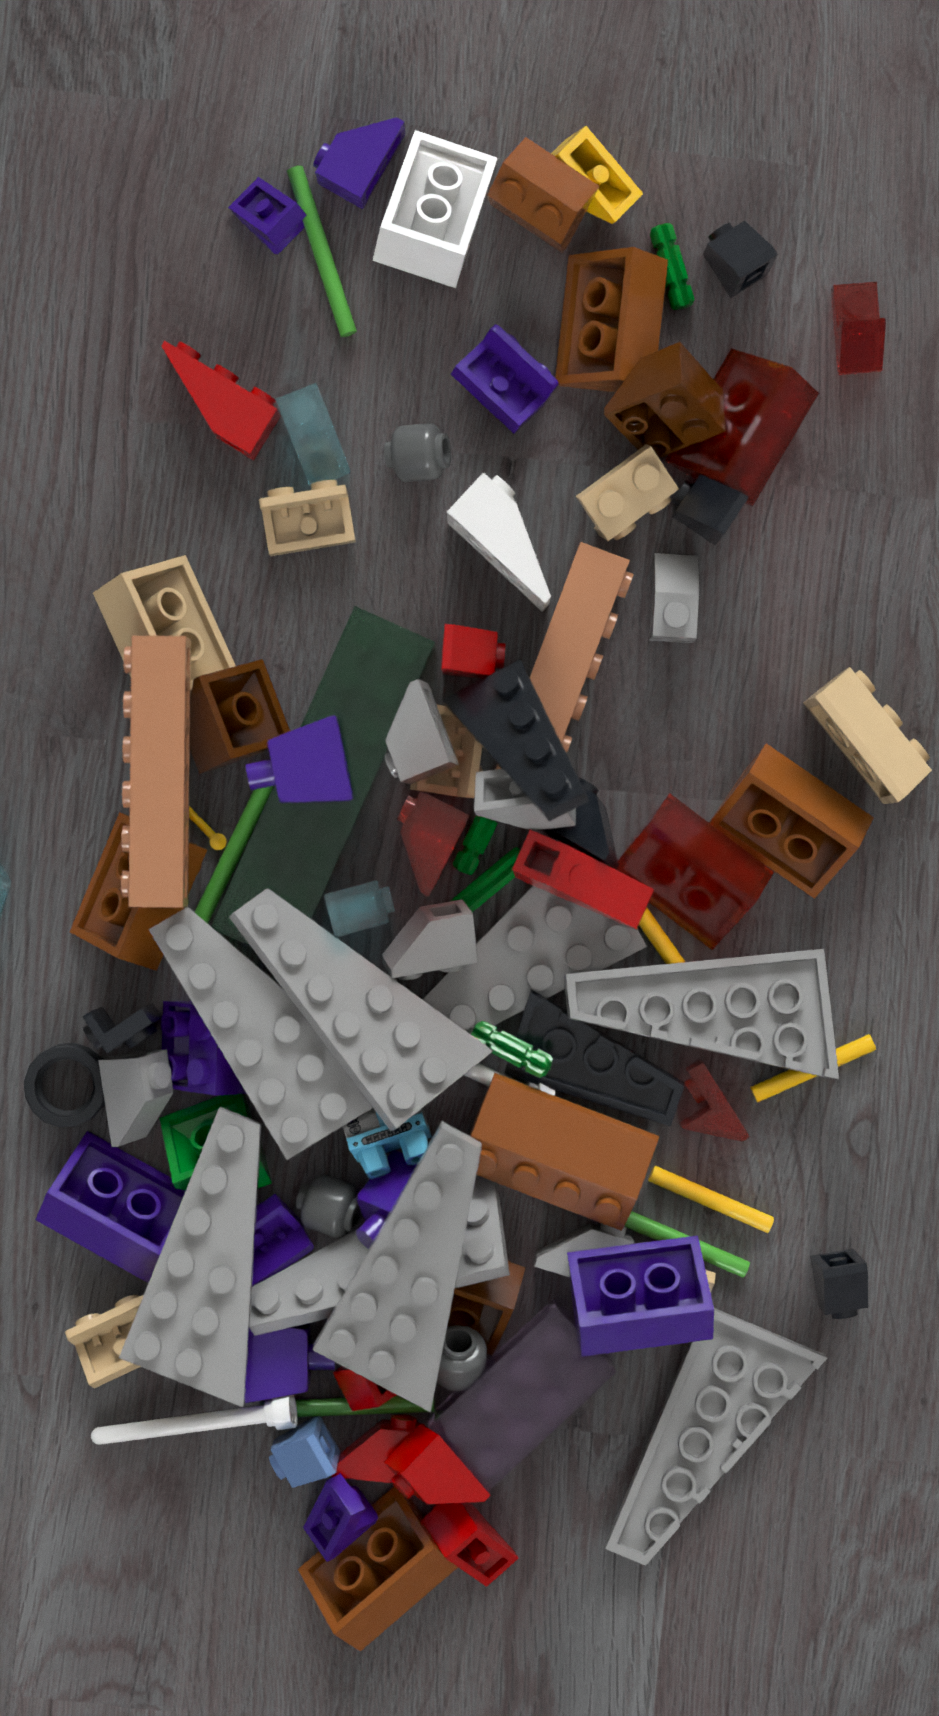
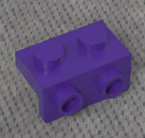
M497 324L489 329L483 341L465 356L450 374L513 434L546 404L559 385L546 366L538 363L519 345L514 336L506 333Z
M276 1193L256 1206L252 1287L291 1266L314 1248L300 1218Z

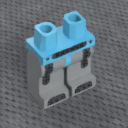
M424 1107L393 1131L389 1130L373 1108L342 1126L352 1155L357 1162H360L369 1179L386 1175L391 1171L386 1153L402 1148L407 1165L418 1164L429 1145L428 1138L432 1137Z

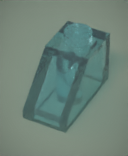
M317 383L276 398L310 488L312 483L335 480L350 474L349 465Z
M379 880L324 894L335 938L389 923L388 913L395 912L389 886L381 888Z

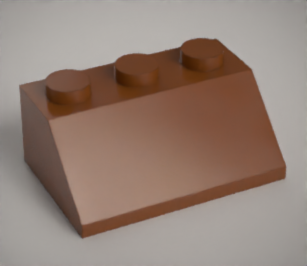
M636 247L568 256L555 379L559 383L558 386L616 392L642 357L658 351L668 265L667 259Z
M766 743L744 770L709 821L708 826L815 899L858 850L874 817Z
M119 812L70 929V933L118 959L157 971L164 954L149 929L183 910L184 907H129V898L122 897V871H129V853H123L122 828L123 826H130V816ZM190 841L188 895L196 876L200 872L202 861L207 852V849Z
M395 1487L390 1489L372 1505V1508L378 1515L376 1523L338 1556L326 1562L320 1551H318L298 1569L333 1634L359 1651H362L458 1568L445 1559L421 1521L425 1517L410 1498L404 1497Z

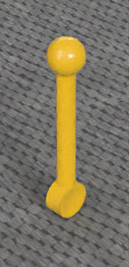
M189 806V818L210 839V846L214 850L224 849L227 845L225 835L215 833Z

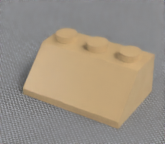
M186 555L121 573L93 592L122 659L124 658L125 646H131L132 635L186 636L191 640L190 696L194 678L236 666Z
M849 667L803 703L883 804L897 803L906 797L932 771L926 763L930 757L916 739L913 738L911 741H908L899 729L903 723L896 712L887 704L881 707L872 693L876 689L869 678L861 670L855 673Z

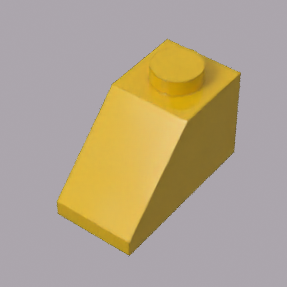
M587 126L565 139L551 153L600 186L586 211L611 224L615 223L643 195V192Z

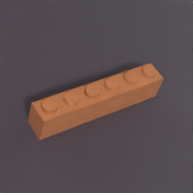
M583 542L579 544L530 676L566 753L573 738L565 735L570 719L579 721L588 696L580 694L586 677L592 680L595 679L603 655L595 653L601 636L610 639L618 618V614L611 612L616 596L625 599L634 575L626 571L630 560Z
M132 635L131 646H125L123 658L124 672L131 673V691H124L123 714L124 718H131L130 736H124L123 761L124 763H130V781H123L122 804L123 808H130V826H123L122 851L123 853H129V871H122L121 893L122 897L129 898V907L183 908L188 907L191 640L186 636Z

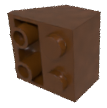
M681 342L642 357L604 408V415L637 450L647 444L653 448L658 458L725 432L723 389Z

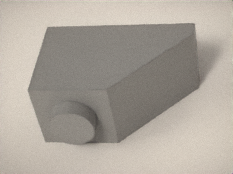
M654 553L649 640L693 643L697 639L699 608L698 556Z
M419 679L410 682L385 740L389 752L385 753V760L394 778L399 777L401 782L413 784L455 767L459 763L429 684Z
M496 769L476 772L474 812L477 816L533 831L576 826V808L549 822L504 770Z
M167 1050L126 1052L98 1060L112 1147H118L147 1137L173 1094L172 1075Z
M589 1223L537 1250L533 1259L534 1267L570 1277L567 1252L634 1244L631 1235L625 1234L627 1230L625 1226L620 1231L602 1223L600 1226Z

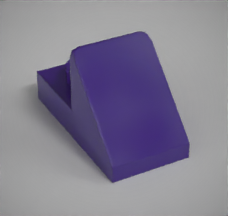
M260 177L228 207L274 254H279L304 229L302 220L307 216L298 203Z
M339 1474L326 1481L303 1528L326 1562L338 1556L378 1520V1515L357 1486L350 1487L342 1474Z

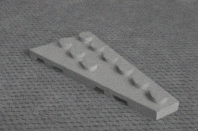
M532 886L476 944L478 963L465 965L464 969L457 972H448L422 1000L471 1034L478 1022L486 1021L496 1025L523 1011L531 989L548 998L565 989L563 975L601 971L647 946L638 929L635 930Z
M267 888L229 916L390 1131L397 1129L493 1052L489 1047Z
M189 907L184 908L149 929L287 1160L373 1108L284 989Z
M824 949L563 975L568 1019L839 1080Z
M220 1107L119 1358L244 1407L262 1123Z
M441 1122L313 1347V1351L431 1412L482 1146V1143L444 1122Z
M478 1175L475 1178L455 1288L510 1275L498 1183ZM356 1230L252 1287L249 1328L254 1336L330 1317L368 1251V1248L357 1238Z
M714 1308L713 1339L689 1342L604 1544L605 1549L646 1566L678 1530L680 1523L698 1503L700 1504L711 1492L710 1489L724 1473L727 1474L771 1424V1419L783 1405L799 1392L805 1380L827 1360V1356Z

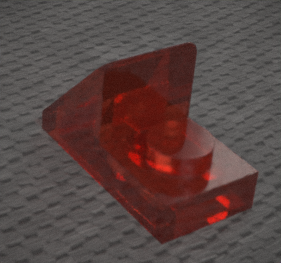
M877 282L833 285L831 297L838 375L881 372L883 369L886 320L885 318H880Z
M698 1059L687 1066L685 1070L691 1078L684 1081V1084L697 1104L705 1100L707 1106L681 1121L679 1125L686 1130L743 1142L750 1137L705 1064Z

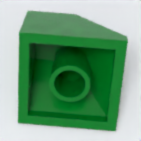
M244 1094L221 1095L159 1118L172 1182L176 1189H187L220 1107L252 1119ZM260 1144L257 1189L272 1184L262 1144Z

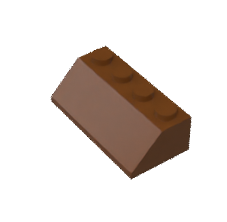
M497 1073L493 1075L468 1135L482 1143L476 1175L620 1231L623 1230L637 1201L659 1139L658 1135Z

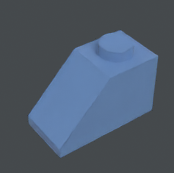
M317 1416L274 1439L271 1447L273 1454L269 1456V1460L276 1475L281 1480L287 1478L291 1487L294 1488L327 1478L336 1473L340 1450L322 1418Z

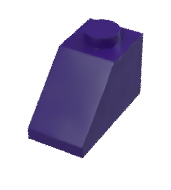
M396 117L337 133L331 145L324 143L316 155L313 167L317 168L315 171L317 183L363 209L406 134L405 122Z

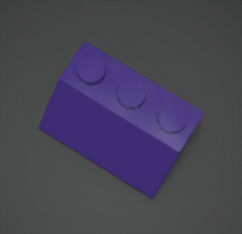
M87 1131L47 1191L35 1220L149 1283L186 1190L176 1189L171 1177L121 1149L112 1147L110 1143Z
M698 1235L567 1252L574 1317L581 1357L713 1339L714 1306Z

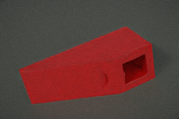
M164 340L161 347L216 438L254 461L281 417L278 409L273 406L276 400L257 387H253L251 392L237 385L236 382L239 378L221 365L216 364L214 369H211L199 362L202 355L185 343L179 341L175 347Z
M529 830L512 868L516 879L637 930L654 892L653 888L533 830Z

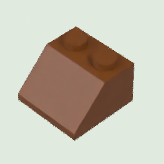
M525 137L502 163L487 196L491 206L561 253H564L600 186Z

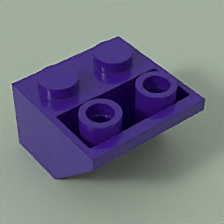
M163 1001L161 1050H167L173 1089L208 1095L247 1094L192 1001Z

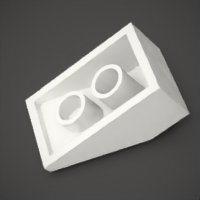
M415 130L380 227L373 261L456 288L493 175L497 157Z
M483 472L447 511V522L543 612L549 605L551 595L518 506L514 501L513 496L515 492L499 476L496 475L491 480Z

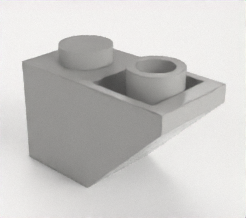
M462 899L418 908L382 954V963L391 978L413 980L421 977L425 972L436 970L457 972L464 969L465 965L478 963L473 913Z

